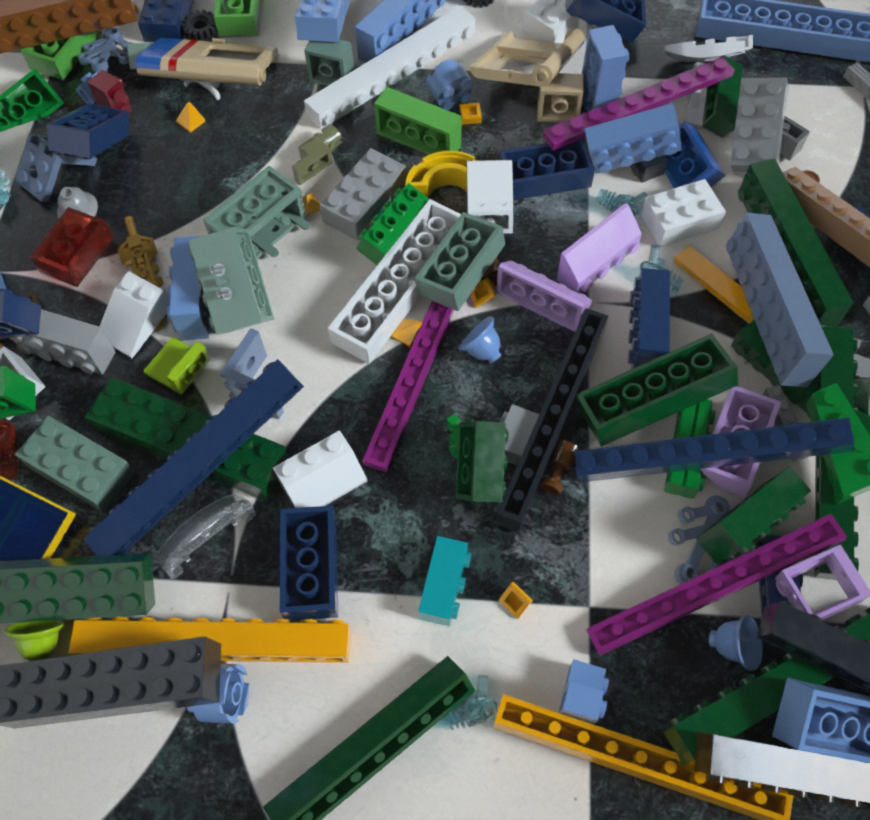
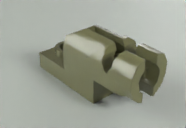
M327 125L321 129L322 133H315L312 138L298 147L301 160L294 164L292 169L295 181L299 185H302L333 163L331 152L342 143L339 140L342 137L333 125Z

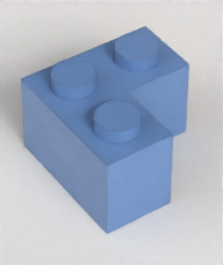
M573 659L569 667L559 713L593 725L595 723L599 724L600 719L604 717L607 701L602 700L603 695L605 696L609 683V679L604 678L606 669Z

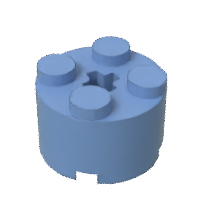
M449 59L441 62L434 68L435 73L432 76L429 74L426 79L427 89L439 106L447 111L454 104L460 101L465 103L471 98L470 92L473 88V80L459 61L455 62L454 59Z
M221 664L219 703L187 707L188 711L194 712L195 717L200 722L237 723L239 720L236 718L238 715L244 714L249 698V683H244L243 675H247L245 667L241 664Z

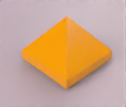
M313 192L302 197L306 217L320 210L321 202Z
M512 582L498 601L519 619L533 600Z

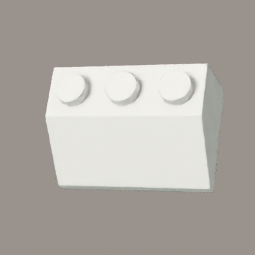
M340 430L273 467L279 483L295 508L325 506L367 482V478L352 448Z

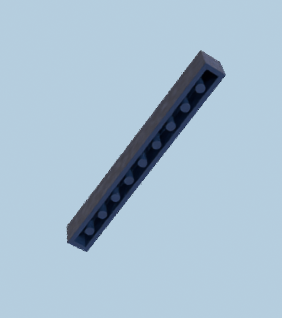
M277 359L275 362L267 364L259 377L249 381L237 397L228 400L224 406L225 408L218 415L210 417L205 423L206 426L199 432L192 434L180 450L171 453L164 465L153 470L141 486L132 489L128 494V498L123 503L114 506L109 511V516L102 522L92 526L89 530L90 533L83 540L96 556L125 554L292 399L304 385L280 360Z
M850 417L575 451L576 473L581 482L846 453L852 452L854 440Z

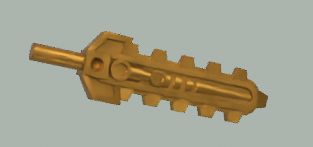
M127 216L124 218L129 237L118 248L121 263L125 264L126 267L131 266V273L160 288L164 285L162 277L156 276V273L160 271L158 264L152 262L156 258L155 254H158L156 244L153 238L137 234L133 217ZM167 314L157 325V331L164 328V323L168 318Z

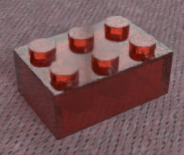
M68 207L30 255V258L40 273L78 287L114 239V236L105 220Z

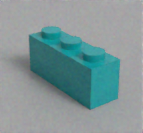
M437 536L418 610V618L420 620L449 627L452 619L457 620L460 603H456L458 593L463 594L466 578L462 577L464 568L469 569L472 553L468 552V543Z

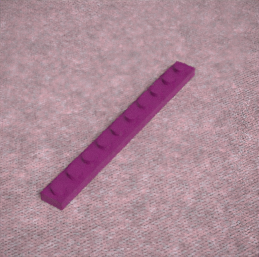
M720 57L543 130L542 137L554 151L585 138V128L660 107L732 77L734 69L723 57Z
M431 301L363 458V465L387 472L454 312L453 309Z
M829 514L587 628L586 631L598 655L601 656L845 541L847 536L834 517Z

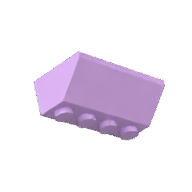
M623 204L561 253L557 275L559 283L564 284L567 288L577 293L587 292L597 279H603L612 267L619 266L628 254H634L638 250L642 233L628 204Z
M507 261L498 266L497 294L576 332L585 309H591L593 300L589 299L586 295L577 293L567 288L564 284H558L543 274L527 269L522 264Z
M735 386L729 391L713 434L773 427L781 402ZM760 462L700 470L719 489L745 499L752 486Z

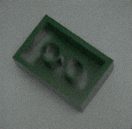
M486 421L459 422L455 499L477 502H503V497L506 493L504 470L507 468L505 444H507L509 438L506 423Z

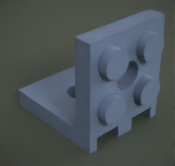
M29 134L15 181L41 202H49L61 163L95 166L97 158L94 156L90 160H83L76 155H59L58 152L49 150L48 136Z
M250 328L220 372V376L226 379L224 382L225 388L231 390L230 398L237 397L243 391L244 386L253 380V377L267 357L259 331ZM283 408L272 417L280 419L284 413Z

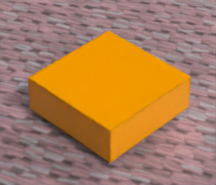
M480 103L459 104L462 125L482 123Z

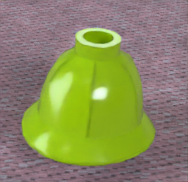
M57 620L18 622L5 628V633L14 639L15 647L23 659L27 661L49 659L48 657L57 647L58 632L64 623Z

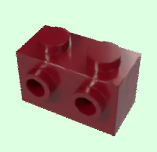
M101 70L87 81L97 105L127 110L129 113L132 111L129 104L130 100L125 94L124 85L120 78Z

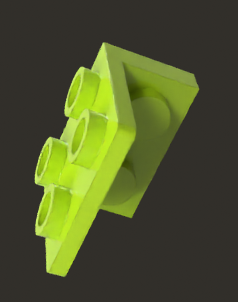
M172 337L144 369V373L182 395L211 359L205 346L200 342L196 341L190 347Z

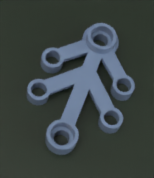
M107 28L103 31V38L84 44V53L78 55L80 64H91L92 70L95 73L101 70L108 72L109 66L107 61L111 53L119 58L121 64H128L127 43L132 42L124 40L118 28ZM117 44H118V45L122 46L123 50L119 49L118 47H116V46H114V45H117Z
M714 495L709 497L702 507H685L679 510L678 519L683 524L693 522L696 518L705 516L707 518L702 526L686 530L677 528L668 533L669 543L678 546L687 540L697 538L730 511L727 500L722 496ZM716 504L719 506L720 511L717 510ZM685 511L689 514V516H690L689 519H687V518L685 517V515H684V512H685ZM675 533L679 535V537H680V540H679V541H677V540L675 539V537H674V534H675ZM696 541L687 563L679 565L675 569L674 576L680 585L699 576L697 567L705 550L698 541ZM725 559V560H723V561H721V562H722L723 564H725V563H727L728 561ZM712 562L713 569L719 567V563ZM687 569L691 573V578L687 575Z

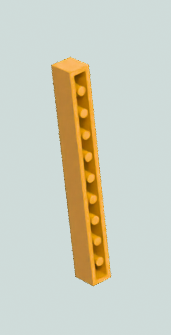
M113 617L112 621H102L101 618H85V620H74L68 652L70 655H78L205 636L221 643V661L349 663L351 629L349 624H345V621L338 619L329 620L328 623H317L318 621L313 619H303L301 623H290L288 619H275L274 623H263L262 619L256 618L247 619V622H236L232 618H222L220 622H209L210 620L206 618H194L193 622H182V619L174 617L166 618V621H156V619L150 617H140L139 621H129L125 617Z
M505 694L502 695L493 726L495 729L758 820H790L793 795H789L788 790L781 788V793L761 790V783L753 782V788L733 785L734 779L726 777L725 783L706 780V773L694 771L695 760L683 765L676 752Z

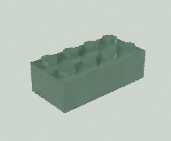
M463 212L414 278L419 296L459 311L505 246L503 227Z
M49 415L15 454L26 467L102 513L108 509L135 474L127 461Z

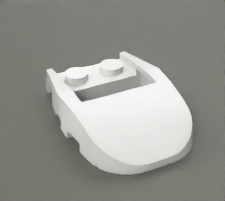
M753 35L727 37L726 42L715 43V39H707L703 45H696V41L671 44L664 47V53L671 58L685 62L713 61L724 55L731 57L743 54L745 50L753 49Z

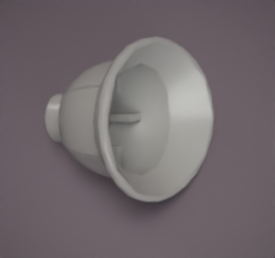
M77 187L63 188L58 197L57 214L59 220L70 228L83 227L93 220L98 209L96 198Z

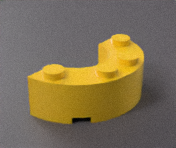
M441 151L427 155L422 158L421 163L417 166L414 165L410 169L406 178V185L410 183L427 198L435 189L446 185L458 186L467 192V161H476L475 157L459 151Z

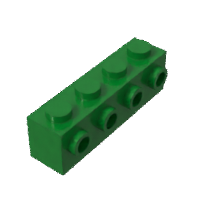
M410 183L404 189L400 187L392 196L394 201L391 203L388 200L381 209L383 214L381 216L376 214L369 224L371 228L369 230L365 228L357 238L360 240V243L356 250L376 265L380 263L429 201V198Z

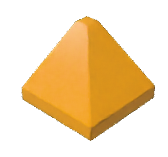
M190 102L185 105L176 120L189 133L206 122Z
M488 277L480 281L470 294L476 308L496 297L495 284Z
M403 319L391 337L411 347L422 322Z

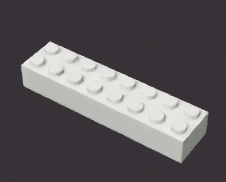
M429 199L328 327L330 342L370 364L421 297L419 296L414 278L461 214Z

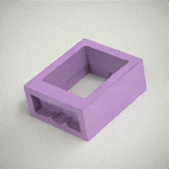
M841 545L786 568L775 577L779 592L782 596H786L788 601L796 606V609L804 613L813 614L792 578L825 563L848 599L823 609L814 615L819 616L823 620L863 602L870 596L869 588Z

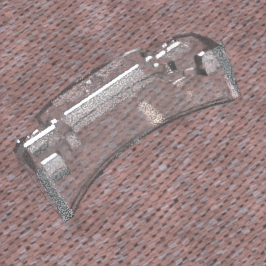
M235 493L207 505L179 526L160 547L155 555V559L168 576L174 580L183 573V568L180 564L184 561L186 563L191 559L188 555L229 523L234 526L238 523L237 520L239 518L248 522L257 514L251 503L241 494Z

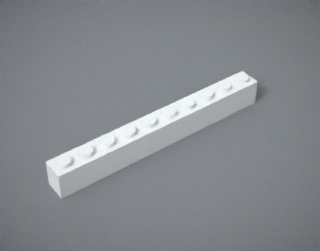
M458 6L304 100L307 117L320 129L332 124L337 119L380 94L386 87L396 84L462 41L470 38L475 34V17L461 6Z

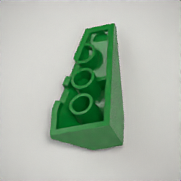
M35 68L0 95V132L49 116L64 104L63 100Z

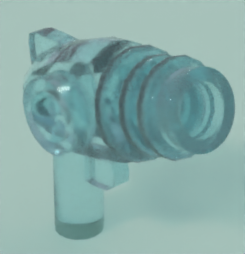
M601 189L596 197V201L600 205L606 206L612 213L626 203L629 205L633 215L636 216L638 214L637 206L644 202L648 194L642 192L634 198L631 195L624 194L617 196L616 192L612 194L611 191Z
M651 245L649 261H644L640 264V271L641 268L669 270L665 266V260L658 258L659 245ZM671 270V291L678 292L684 280L681 276H678L676 279L677 274L671 276L673 270Z
M477 676V691L462 702V710L458 705L456 712L453 709L451 713L441 719L445 730H454V725L459 729V723L465 728V721L469 727H473L482 722L495 720L497 702L494 699L488 698V676Z

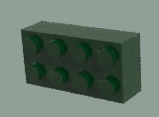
M789 466L759 486L695 539L716 564L725 559L728 562L732 561L740 554L743 555L755 546L753 543L756 540H761L772 532L771 528L789 517L788 513L797 510L805 504L804 497L811 490Z

